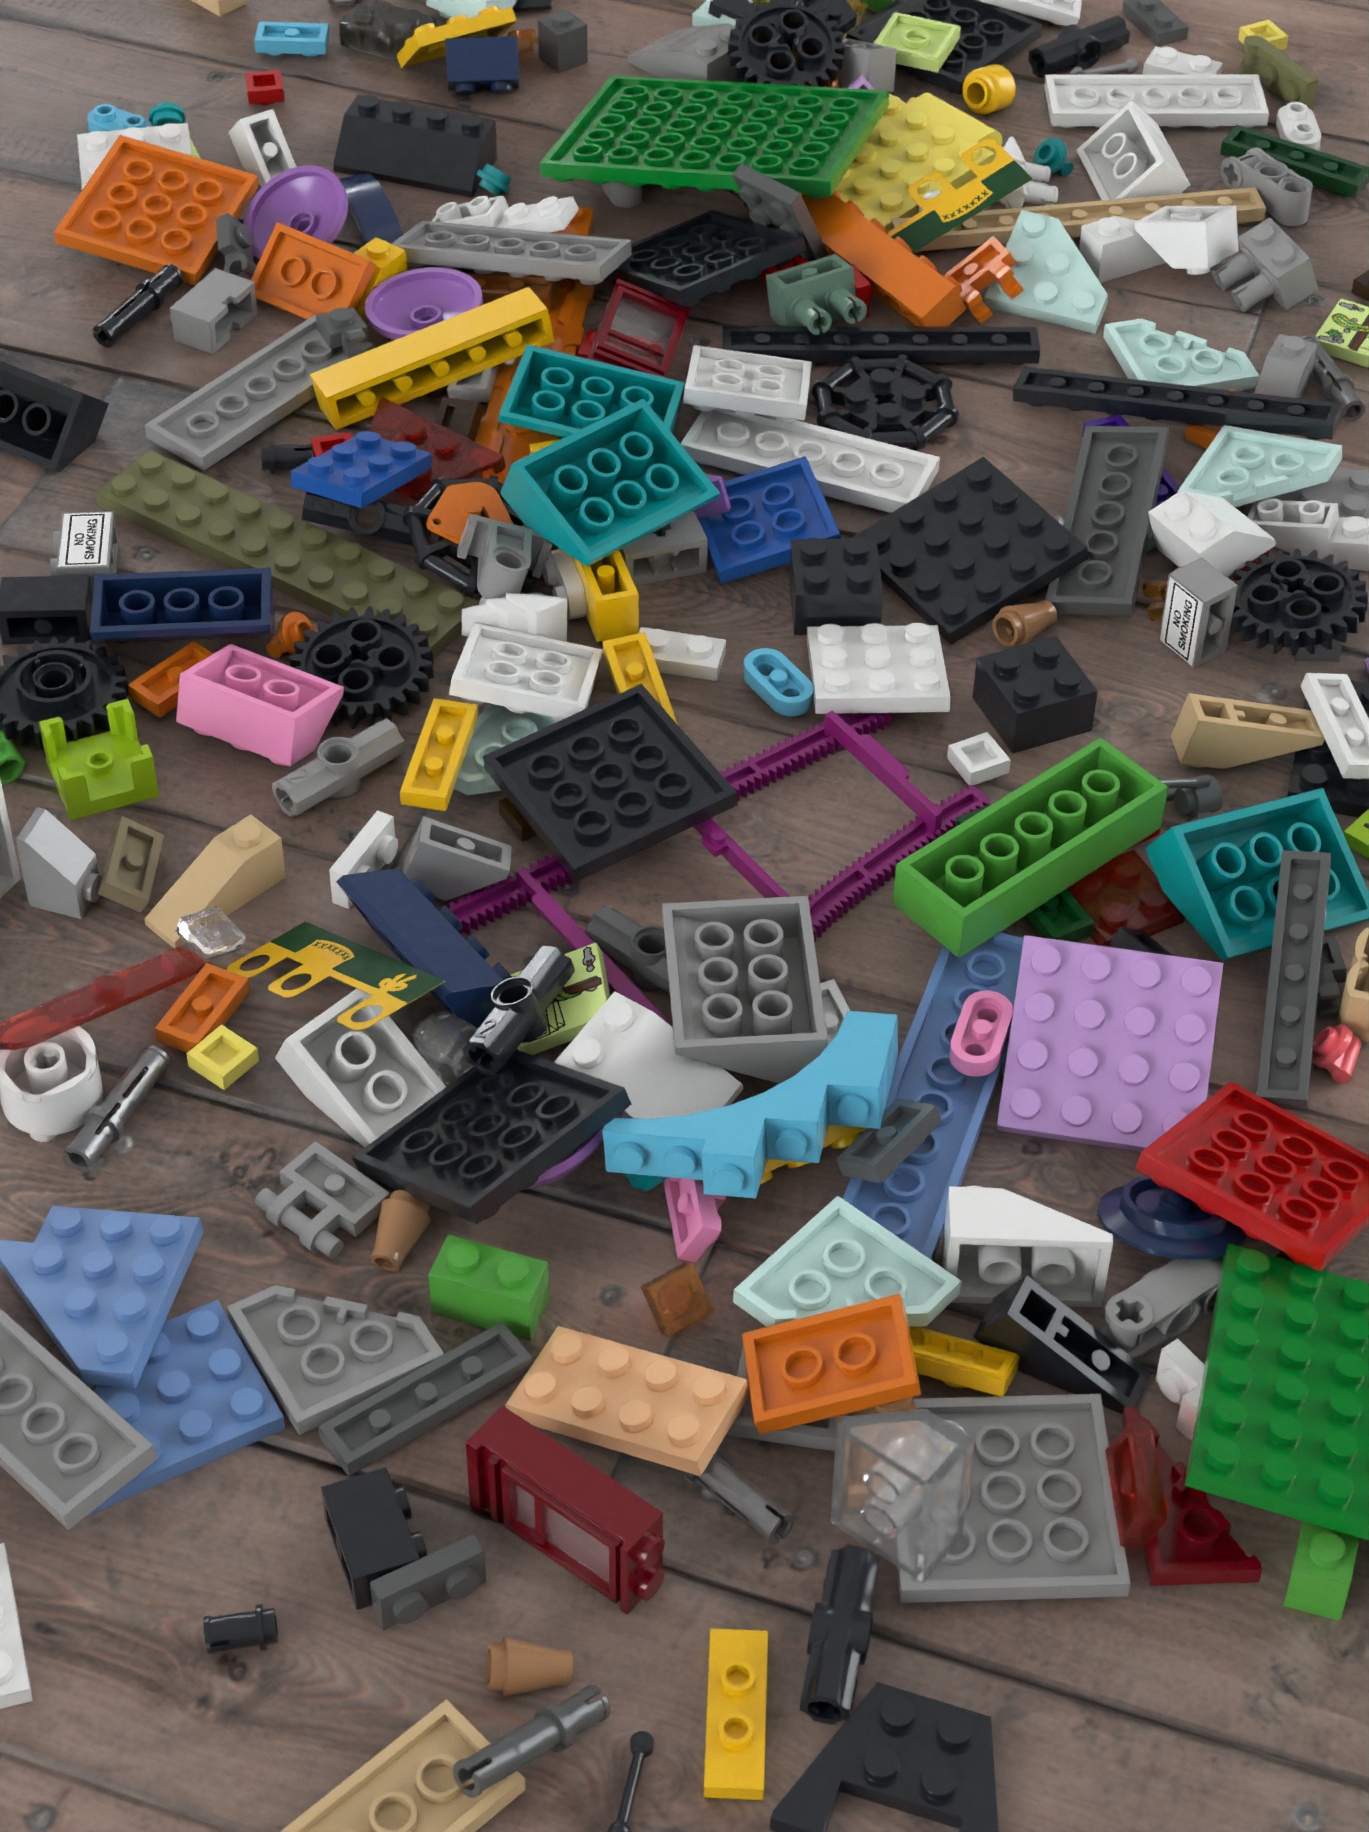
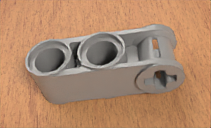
M1258 147L1249 149L1241 157L1231 156L1221 162V178L1229 189L1256 187L1266 206V213L1274 217L1278 223L1286 226H1300L1307 222L1313 188L1311 181L1290 170L1284 163L1275 160Z
M1217 1258L1209 1260L1174 1259L1163 1267L1150 1271L1140 1281L1124 1291L1113 1295L1108 1300L1104 1312L1107 1324L1101 1329V1333L1134 1359L1139 1360L1143 1355L1167 1340L1180 1336L1191 1325L1205 1316L1214 1314L1222 1263Z

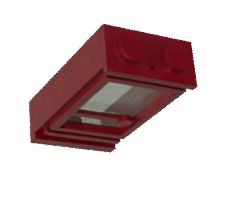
M617 279L587 359L667 378L691 308L680 307L677 303L668 301L662 296Z
M503 1405L466 1442L470 1507L479 1513L487 1508L491 1511L492 1519L496 1522L503 1519L505 1528L612 1602L617 1604L621 1600V1611L627 1615L641 1599L648 1601L656 1594L665 1577V1572L663 1571V1550L665 1547V1540L663 1539V1512Z

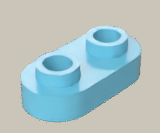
M110 104L98 105L87 115L89 133L93 131L124 130L131 127H153L152 122L143 116L118 109Z
M761 648L747 654L744 659V680L775 712L793 717L810 710L813 704V684L783 653L770 648Z

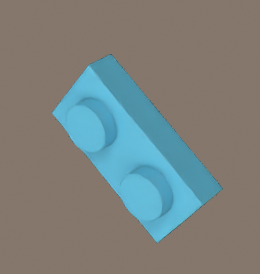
M259 21L254 39L255 52L267 53L273 56L282 54H302L307 57L326 55L330 38L329 24Z

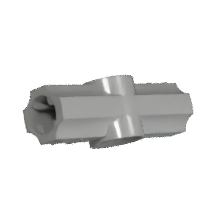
M387 718L350 739L344 737L327 739L319 745L317 758L272 783L273 795L280 804L281 810L291 818L303 813L328 797L347 798L352 796L360 789L363 776L405 752V740L401 737L397 726Z

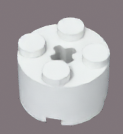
M49 1020L30 1022L10 1032L0 1043V1100L3 1112L12 1125L21 1131L29 1133L32 1139L39 1142L51 1141L59 1134L70 1132L84 1125L87 1113L93 1107L100 1106L103 1102V1085L94 1042L84 1029L69 1022H65L66 1027L50 1026Z

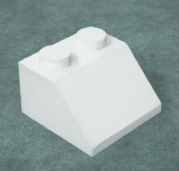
M1165 206L1135 222V231L1173 269H1187V274L1208 273L1212 266L1224 264L1226 258L1238 252L1236 206Z
M1181 490L1148 512L1156 549L1178 567H1184L1203 558L1228 577L1235 570L1244 567L1246 561L1251 562L1276 546L1275 539L1224 498Z

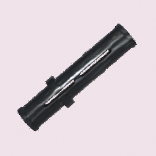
M168 263L149 280H142L129 298L93 327L92 331H95L93 336L96 341L104 347H111L148 312L158 310L165 303L166 296L183 283L181 271L173 264Z

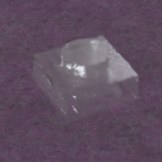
M217 906L180 917L175 931L204 962L240 951L246 939V935Z

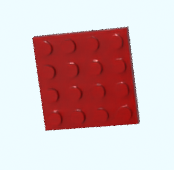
M1231 1081L1141 1151L1135 1167L1136 1170L1151 1177L1152 1181L1158 1186L1176 1191L1194 1201L1203 1211L1219 1215L1242 1228L1249 1237L1265 1241L1287 1253L1296 1263L1306 1264L1319 1272L1369 1226V1155Z

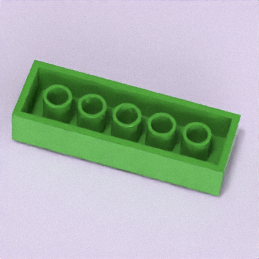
M1100 737L898 862L895 870L893 905L960 958L1160 829L1168 786Z

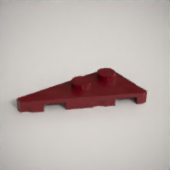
M1124 1407L1122 1423L1150 1586L1259 1582L1262 1573L1261 1562L1255 1555L1248 1557L1230 1534L1231 1524L1221 1511L1214 1509L1209 1504L1206 1492L1184 1486L1187 1468L1181 1461L1175 1464L1158 1443L1160 1434L1147 1418L1142 1417L1137 1412L1136 1407Z

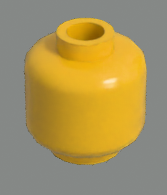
M992 64L972 70L964 80L962 94L964 102L971 111L980 115H988L1005 110L1012 103L1015 97L1016 85L1009 70L1001 65Z

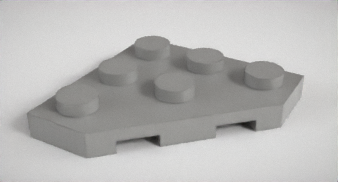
M278 1285L269 1287L227 1306L228 1318L298 1435L318 1427L444 1355L420 1316L398 1312L397 1317L369 1312L368 1305L326 1296L323 1302L297 1296L296 1289Z

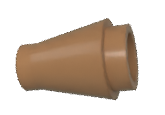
M1047 600L1038 603L1005 606L993 620L995 637L1002 645L1007 647L1024 645L1046 627L1056 622L1057 611L1054 605Z
M404 1190L392 1192L390 1198L382 1202L375 1246L370 1257L371 1262L376 1267L389 1272L400 1270L403 1260L431 1222L428 1215L430 1205L412 1197Z
M503 1637L502 1643L489 1642L486 1654V1686L488 1691H500L501 1696L505 1697L554 1686L571 1685L573 1676V1656L571 1650H559L508 1637Z

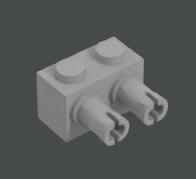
M1270 217L1238 236L1239 254L1211 271L1216 284L1224 292L1250 275L1254 277L1249 282L1231 291L1235 304L1242 312H1246L1255 304L1271 295L1287 310L1319 290L1310 257Z

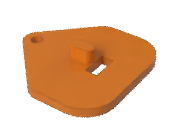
M468 482L450 485L445 489L429 515L426 525L430 531L459 544L469 513L480 516L483 511L486 518L513 524L498 492L493 487L482 482Z

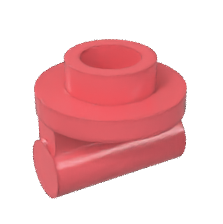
M1346 1025L1328 1026L1321 1030L1314 1038L1312 1063L1318 1068H1326L1331 1073L1334 1081L1341 1084L1348 1083L1351 1080L1362 1042L1353 1035Z

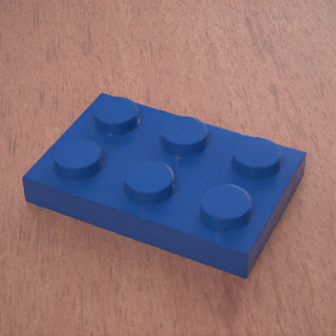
M363 431L342 444L334 445L329 451L310 458L308 462L291 470V487L358 508H364L430 470L432 466V453L416 449V446L409 442H393L381 438L380 434L376 432Z

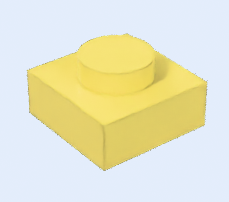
M1270 20L1246 25L1239 29L1238 40L1243 45L1244 39L1247 36L1257 35L1266 39L1279 50L1287 48L1288 35Z
M223 1025L216 1028L186 1053L188 1067L223 1090H226L259 1062L258 1048Z

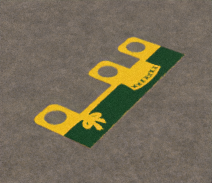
M984 139L966 150L961 156L962 161L977 177L957 190L939 172H931L908 187L907 193L923 211L890 230L888 235L893 239L897 236L903 239L914 254L1030 182L1033 178L994 139ZM990 147L996 151L995 159L989 164L978 165L972 160L974 152L980 148ZM927 181H937L942 185L940 194L934 198L925 199L918 194L919 187Z
M306 921L227 967V971L250 978L285 958H290L303 965L272 982L268 986L269 991L289 998L302 993L330 976L373 995L337 1018L338 1023L353 1030L369 1028L445 982L443 979ZM259 955L270 957V960L258 969L251 971L240 969L241 964L252 957ZM309 974L312 977L307 984L293 990L281 988L282 983L292 976ZM372 1005L382 1007V1012L369 1021L353 1022L351 1020V1016L361 1008Z

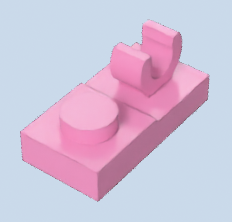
M666 1177L663 1184L677 1259L696 1263L707 1248L715 1243L719 1237L721 1218L717 1210L726 1200V1196L704 1194L703 1180Z

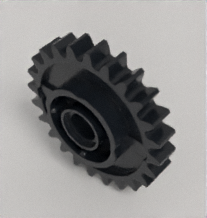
M54 637L47 646H43L36 640L33 643L32 650H26L19 646L17 647V657L2 656L4 666H0V730H4L5 739L7 740L18 736L21 746L28 744L31 740H35L37 748L42 749L44 746L39 722L55 717L62 718L66 740L78 741L81 736L89 737L96 735L95 729L97 728L109 731L106 706L109 703L125 700L129 695L124 665H119L117 655L107 656L105 646L93 650L90 640L80 646L75 645L73 637L67 640L65 644H59L56 637Z

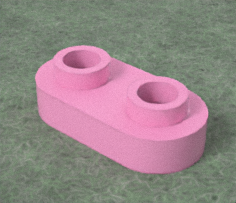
M985 990L975 992L965 1000L951 1038L949 1053L952 1066L960 1073L979 1077L988 1075L997 1068L1011 1029L1013 1006L1007 997L995 991Z

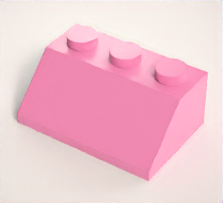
M229 644L180 674L176 722L193 728L198 734L213 736L231 743L236 749L251 751L267 757L274 764L291 767L315 751L343 696L344 687Z

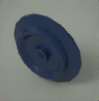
M1149 1176L1134 1178L1125 1186L1116 1187L1101 1197L1097 1211V1217L1105 1231L1111 1233L1123 1244L1152 1255L1178 1260H1209L1224 1256L1228 1243L1242 1246L1246 1243L1247 1234L1244 1233L1242 1228L1219 1215L1203 1211L1194 1201L1176 1191L1158 1186Z

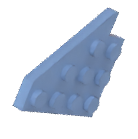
M52 1206L34 1243L0 1240V1268L84 1384L136 1389L204 1232L199 1217Z
M218 1300L170 1320L166 1318L136 1389L96 1385L93 1392L154 1446L159 1459L87 1516L285 1429L282 1412Z

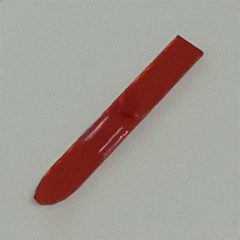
M177 947L113 975L100 976L90 985L69 992L36 1008L0 1022V1049L19 1050L34 1046L194 976L200 972L206 963L211 964V962L188 950Z

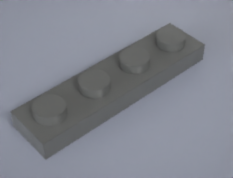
M501 1321L319 1425V1438L350 1477L525 1375L533 1364V1357Z

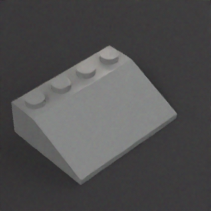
M808 896L662 903L675 1055L774 1083H782L795 1076L820 1056L828 1046V1035Z

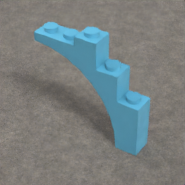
M847 1011L837 1035L820 1056L795 1076L764 1093L740 1102L690 1115L651 1119H612L603 1128L606 1172L703 1180L704 1194L756 1199L767 1159L819 1163L829 1125L880 1129L898 1057L897 1015Z

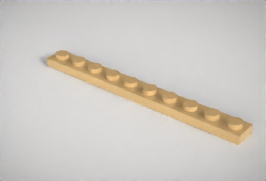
M1256 187L986 210L976 214L915 253L928 250H955L962 247L981 246L993 236L1001 244H1007L1021 210L1058 218L1069 236L1075 238L1081 237L1082 225L1112 216L1138 221L1165 206H1236L1237 224L1240 225L1264 221L1266 206ZM911 217L891 219V230Z

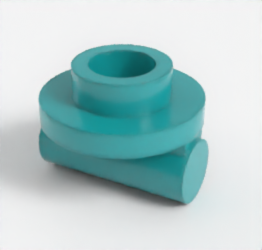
M1058 138L1044 140L1034 153V164L1049 166L1050 174L1058 171L1063 176H1067L1073 171L1074 167L1067 160V146Z

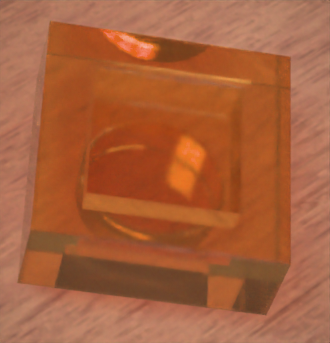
M684 1262L640 1286L662 1335L670 1336L714 1311L693 1263Z

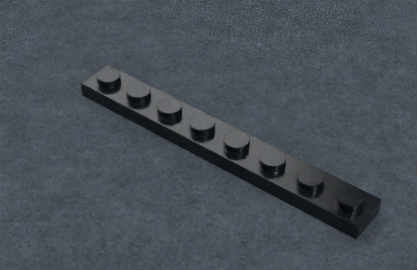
M723 326L722 347L725 350L811 361L819 365L845 363L847 357L854 355L858 356L859 359L898 358L900 354L909 355V360L915 363H932L935 365L946 363H971L974 365L986 363L1039 364L1040 358L1037 327L830 326L829 330L824 333L819 330L818 335L812 334L805 326Z
M1024 367L1013 386V401L1028 403L1032 406L1064 407L1071 411L1089 410L1105 412L1112 416L1118 414L1139 416L1154 421L1164 419L1185 422L1189 425L1205 424L1222 427L1227 425L1279 435L1305 436L1312 440H1332L1342 414V403Z

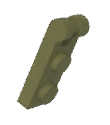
M1257 35L1247 36L1244 39L1243 46L1246 56L1241 61L1240 73L1258 74L1261 84L1287 104L1300 102L1313 111L1319 79L1263 37Z

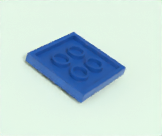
M806 456L724 481L731 506L729 512L698 518L708 539L707 551L721 584L789 563L790 539H841L838 527Z

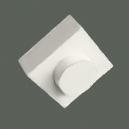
M988 732L948 745L947 759L968 785L973 786L1009 773L1010 758Z

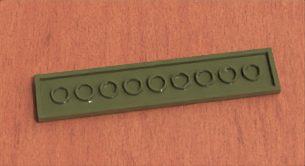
M150 449L95 492L98 506L108 511H114L115 514L231 569L271 567L273 589L332 616L333 612H336L342 618L348 617L349 609L352 607L356 610L358 616L364 615L368 606L372 607L374 616H380L385 609H390L391 620L403 614L406 616L407 626L417 623L420 635H427L429 647L432 648L433 659L462 634V609L480 605V601L474 598L464 596L461 592Z

